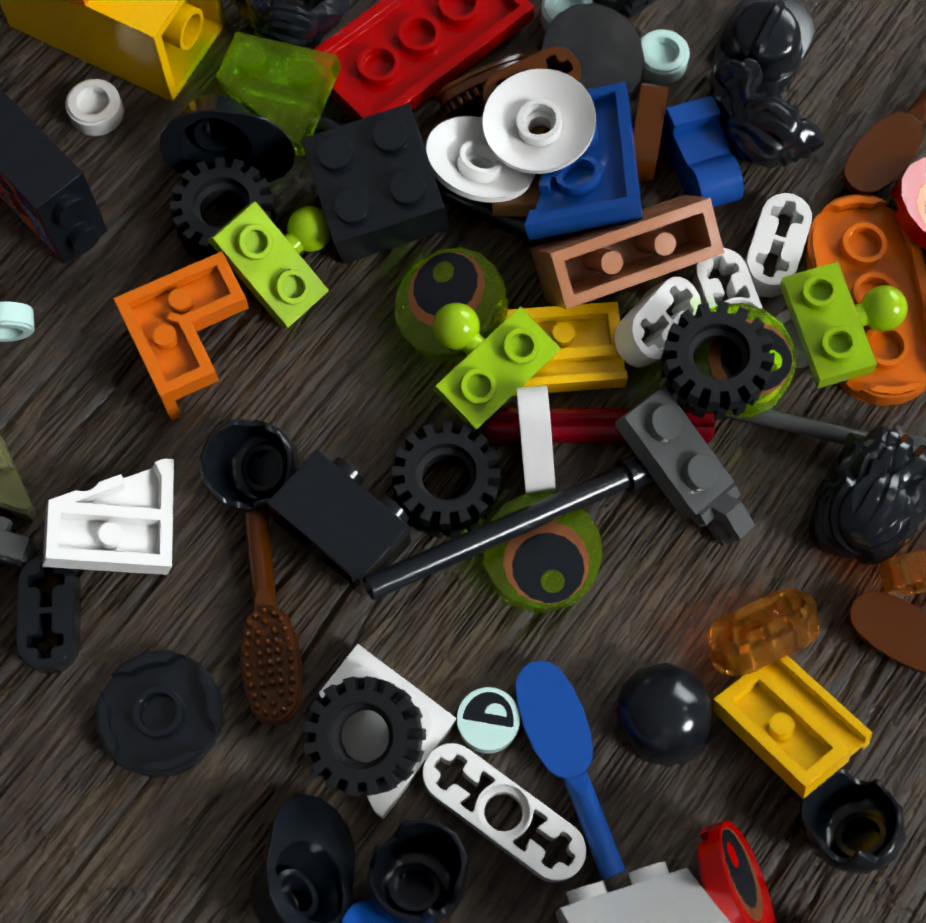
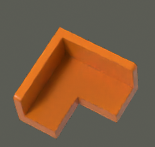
M222 251L113 298L171 421L182 417L176 400L219 381L197 331L249 309L247 299Z

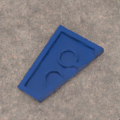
M626 82L587 89L593 100L596 112V127L593 139L587 150L575 162L558 171L542 174L538 185L540 190L539 200L535 210H529L524 224L529 241L643 219L630 101Z

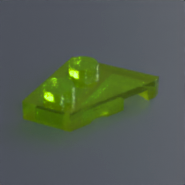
M236 32L216 78L221 89L231 98L246 105L250 109L251 114L265 117L280 126L291 138L296 154L304 156L305 152L301 139L313 135L341 67L335 54Z

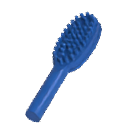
M546 661L531 662L519 672L515 684L517 707L524 730L534 752L545 768L554 776L563 778L601 879L605 880L625 872L626 869L587 773V768L592 762L593 747L591 732L584 709L573 686L560 668Z

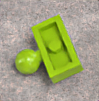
M254 201L249 203L207 240L218 253L223 252L234 273L281 328H289L329 291L299 255L302 251L315 252L324 248L332 237L324 211L318 207L305 206L296 210L289 218L287 234L284 236L257 202Z
M838 261L782 277L780 288L817 389L874 373L877 362L863 327L868 326L879 332H887L899 327L905 320L908 311L905 296L892 286L882 285L869 290L862 298L861 303L854 305Z
M447 304L434 317L433 333L436 340L445 348L463 350L468 356L445 376L433 390L466 425L473 428V432L517 392L516 388H521L561 350L521 306L486 339L479 334L480 322L477 314L471 307L465 304Z

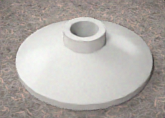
M552 69L526 70L507 78L492 92L483 112V132L491 152L508 167L531 174L551 173L569 166L587 150L595 133V106L585 87L573 77ZM536 126H546L550 129L549 132L544 134L530 133Z
M461 116L451 118L440 123L432 130L425 150L435 178L452 192L475 201L497 203L515 199L526 192L531 186L535 174L512 169L502 163L491 152L483 132V117Z

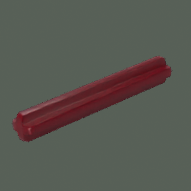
M499 408L483 423V435L489 440V443H521L518 408ZM550 408L552 443H627L616 428L615 421L632 408ZM685 408L683 410L702 438L706 443L710 442L715 432L713 411L706 410L704 418L693 416L695 408Z

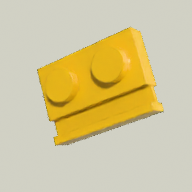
M618 302L580 304L569 309H563L558 306L523 308L561 350L521 388L547 385L548 393L623 388L626 386L628 380L627 370H625L624 360L618 353L614 341L615 329L620 322ZM517 309L503 310L502 321L504 322Z
M780 648L773 652L772 658L762 666L760 664L755 666L713 700V712L802 799L848 763L850 757L859 749H865L869 745L873 733Z

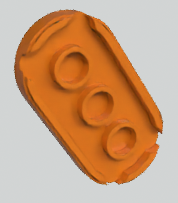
M846 195L834 199L826 205L811 224L804 245L807 270L838 261L854 305L860 304L864 295L872 288L887 285L898 289L905 296L908 311L903 323L894 330L879 332L868 326L863 327L877 362L874 373L837 384L851 396L869 404L880 406L903 404L913 400L926 389V267L922 249L899 226L894 214L895 211L886 207L887 201L872 195Z

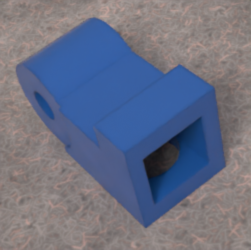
M711 95L666 108L660 142L685 195L710 197L714 208L741 200L744 193V182L739 164L730 153L731 149L719 124L720 109L714 96Z

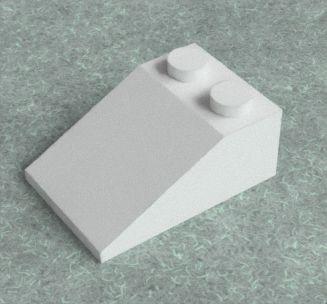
M665 861L629 872L628 875L632 885L607 893L604 881L568 891L566 894L570 905L555 911L559 923H730L687 868L669 873Z

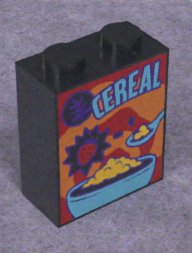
M0 88V198L65 264L77 254H83L92 249L99 241L100 236L108 231L83 172Z

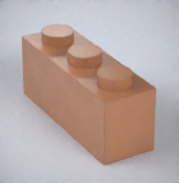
M682 195L642 209L643 219L578 231L530 248L545 302L563 309H569L724 254L711 198Z

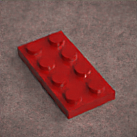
M381 0L302 57L303 68L354 121L410 103L413 111L442 87L453 81L534 19L535 6L528 0Z

